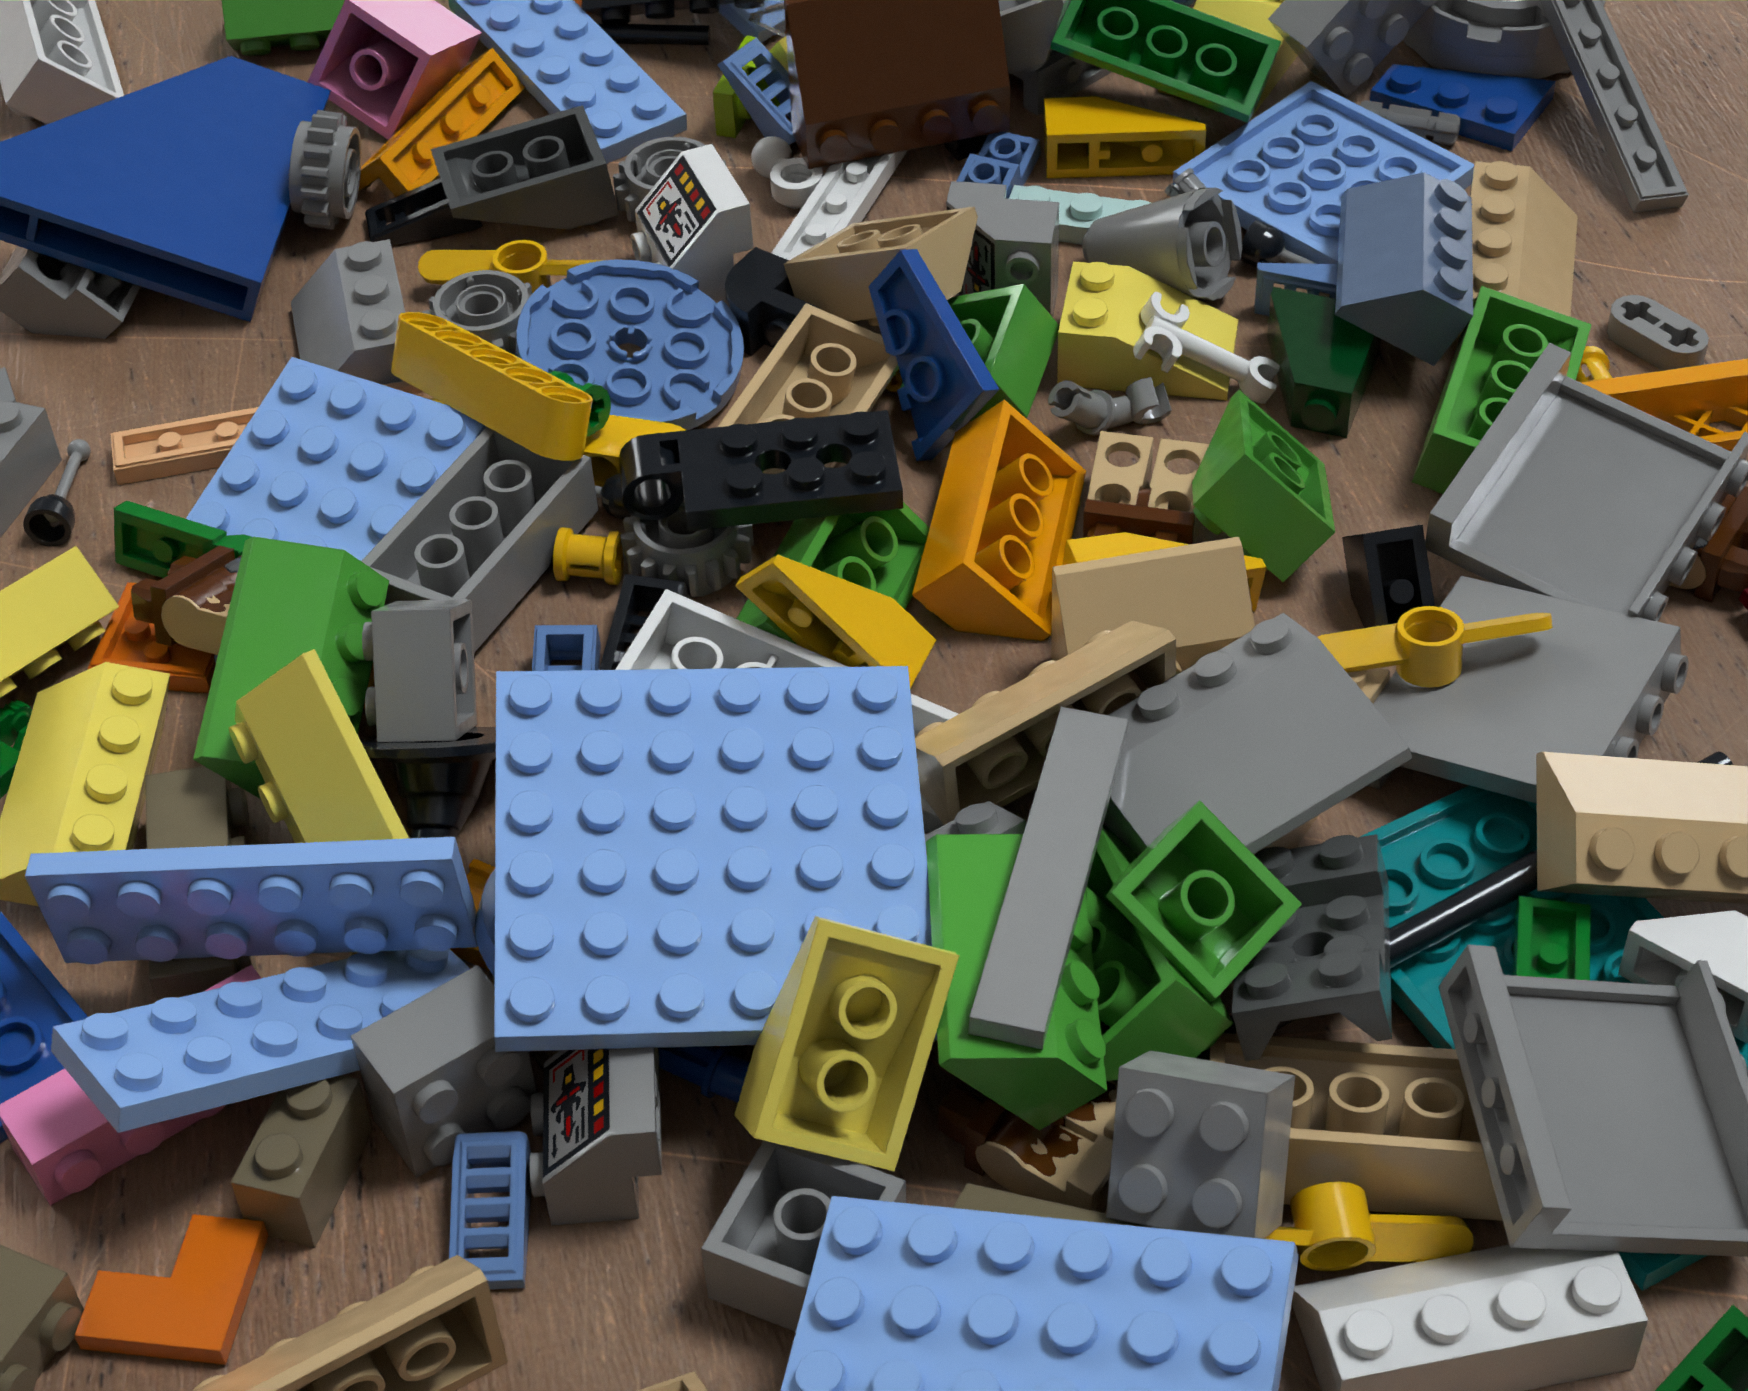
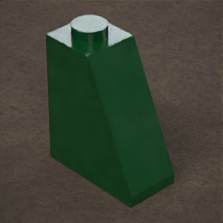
M1273 287L1270 296L1267 339L1273 361L1280 366L1277 377L1290 426L1347 438L1380 353L1381 338L1336 316V299Z

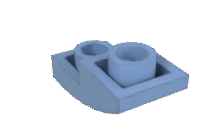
M1004 131L988 134L979 154H969L957 182L1006 185V199H1009L1014 185L1023 186L1041 155L1040 139Z

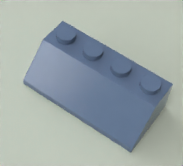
M1425 172L1347 189L1341 197L1335 315L1435 366L1473 317L1472 197L1468 196L1467 192L1457 183L1448 179L1440 181Z

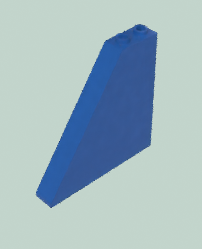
M229 56L1 141L0 240L251 322L292 209L289 197V169L297 127L301 121L312 122V115L317 114V110L325 111L331 90Z

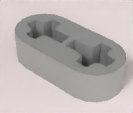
M1623 296L1616 299L1611 306L1607 334L1620 347L1662 371L1704 364L1709 337L1706 331L1699 325L1645 296Z

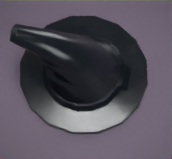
M473 727L456 741L377 742V735L360 738L368 757L387 758L389 762L393 763L399 795L406 798L407 826L412 830L410 838H456L478 801L493 759L496 758V727Z

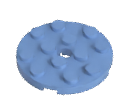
M621 259L578 265L567 269V278L556 282L548 288L541 285L525 303L518 319L516 332L517 357L546 372L561 371L567 373L577 384L594 383L602 386L607 390L611 400L609 415L671 423L681 426L685 430L693 429L711 419L731 399L741 375L744 344L740 326L730 308L723 300L716 303L711 297L699 290V281L664 265ZM630 343L641 347L642 350L634 352L633 358H628L627 352L618 346Z

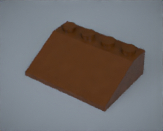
M784 0L792 132L808 169L1010 130V82L999 0Z

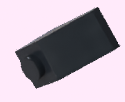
M1423 524L1342 537L1351 598L1364 628L1398 623L1399 618L1413 608L1435 606Z

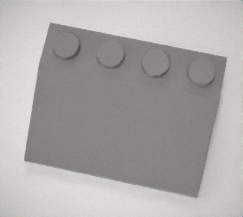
M1281 613L1273 619L1257 624L1251 632L1217 652L1204 655L1193 666L1164 683L1146 689L1138 698L1108 715L1129 719L1125 745L1103 824L1139 856L1167 826L1200 800L1252 854H1255L1412 759V754L1409 746L1324 644L1285 613Z

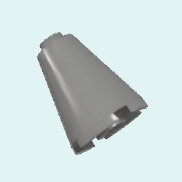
M1217 187L1199 188L1095 220L1084 235L1082 250L1085 259L1089 263L1104 262L1110 265L1130 266L1195 299L1202 301L1216 300L1226 295L1236 277L1227 276L1231 260L1241 259V225L1232 200H1222L1218 195L1222 190Z

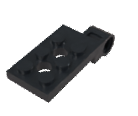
M888 410L646 434L629 440L619 453L622 501L625 509L633 516L643 520H659L675 513L682 504L684 495L687 531L903 509V488ZM831 462H841L846 464L838 468H829L824 466L825 464ZM772 468L785 470L778 474L763 473V471Z

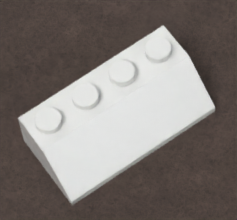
M0 0V83L5 103L15 114L24 119L31 120L35 118L45 124H49L124 96L95 0Z
M1510 1245L1296 1285L1294 1286L1292 1306L1321 1391H1526L1634 1369L1648 1323V1318L1620 1254L1610 1251L1510 1248Z

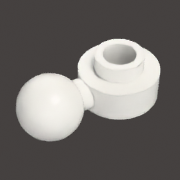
M776 136L762 138L755 144L752 150L751 160L753 167L761 176L770 178L772 197L778 203L789 208L801 209L822 179V168L808 169L804 158H793L789 144Z

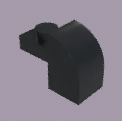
M757 247L753 248L729 271L725 281L726 303L740 326L743 336L744 353L750 356L757 352L764 344L774 348L805 303L810 304L794 296L784 267V263L789 260Z

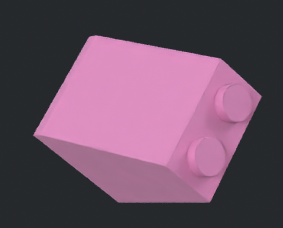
M345 0L308 83L331 90L329 95L330 101L389 140L456 73L467 65L482 32L435 0Z

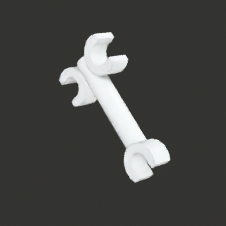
M1155 291L1141 310V319L1146 327L1134 345L1133 353L1135 358L1141 360L1148 349H1152L1162 357L1161 370L1169 372L1179 357L1184 355L1237 380L1240 389L1251 400L1262 404L1268 401L1277 387L1275 383L1271 382L1280 367L1275 361L1262 356L1253 357L1248 361L1181 329L1189 318L1188 306L1181 304L1173 315L1162 308L1160 304L1162 299L1161 293Z

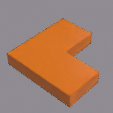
M127 582L118 602L119 608L114 610L87 669H91L104 662L170 673L168 690L209 694L216 665L214 659L216 654L188 648L179 643L173 646L156 643L154 624L136 620L134 617L131 589L137 583Z
M192 1214L171 1277L98 1270L74 1334L80 1349L226 1365L269 1236L264 1221Z

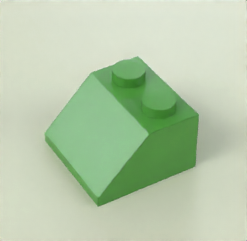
M1025 284L951 297L947 300L1000 389L971 421L1004 399L1027 418L1058 336L1059 324Z
M1200 800L1167 826L1126 868L1106 895L1209 1002L1215 1000L1302 905Z

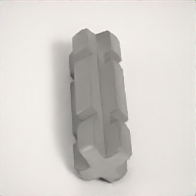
M1368 100L1362 101L1360 104L1361 107L1424 139L1433 137V143L1450 146L1454 145L1458 138L1460 117L1456 114L1439 112L1438 117L1431 116V110L1390 104L1389 109L1383 108V103Z

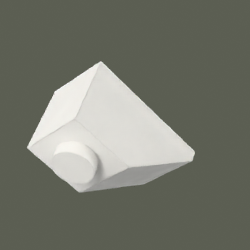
M1733 910L1636 921L1629 929L1618 974L1633 983L1677 986L1697 960L1708 961L1717 990L1725 1001L1726 1015L1734 1037L1748 1044V916Z

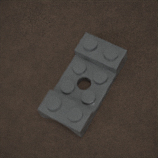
M1377 834L1363 837L1340 835L1330 838L1322 844L1292 849L1270 847L1257 852L1254 856L1302 905L1234 979L1232 1016L1245 1061L1260 1059L1279 1022L1326 1014H1342L1376 1041L1392 1039L1388 877Z

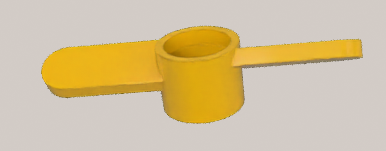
M515 240L503 244L497 250H430L419 259L418 270L427 283L434 285H444L449 280L468 272L479 270L501 271L517 277L523 283H529L533 294L541 285H544L546 288L551 286L550 275H567V269L603 260H548L546 249L541 244L531 240Z
M1422 606L1405 612L1399 618L1398 623L1324 634L1317 638L1347 673L1396 665L1398 675L1406 682L1420 687H1440L1455 681L1461 674L1464 643L1545 631L1553 628L1551 613H1530L1464 624L1462 619L1451 610L1437 606Z
M1349 1182L1320 1183L1299 1191L1290 1202L1294 1227H1278L1264 1238L1295 1242L1298 1246L1302 1265L1317 1271L1344 1270L1356 1267L1367 1261L1421 1262L1470 1252L1474 1240L1473 1234L1465 1221L1456 1216L1369 1214L1364 1189Z

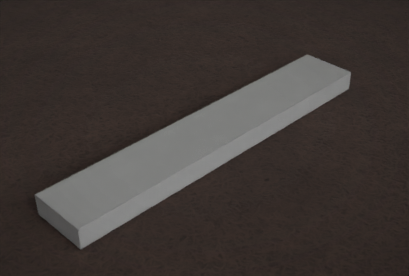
M1540 0L1633 213L1682 207L1689 194L1601 0Z
M1066 707L1060 708L970 1013L968 1034L1043 1049L1125 745L1129 719Z

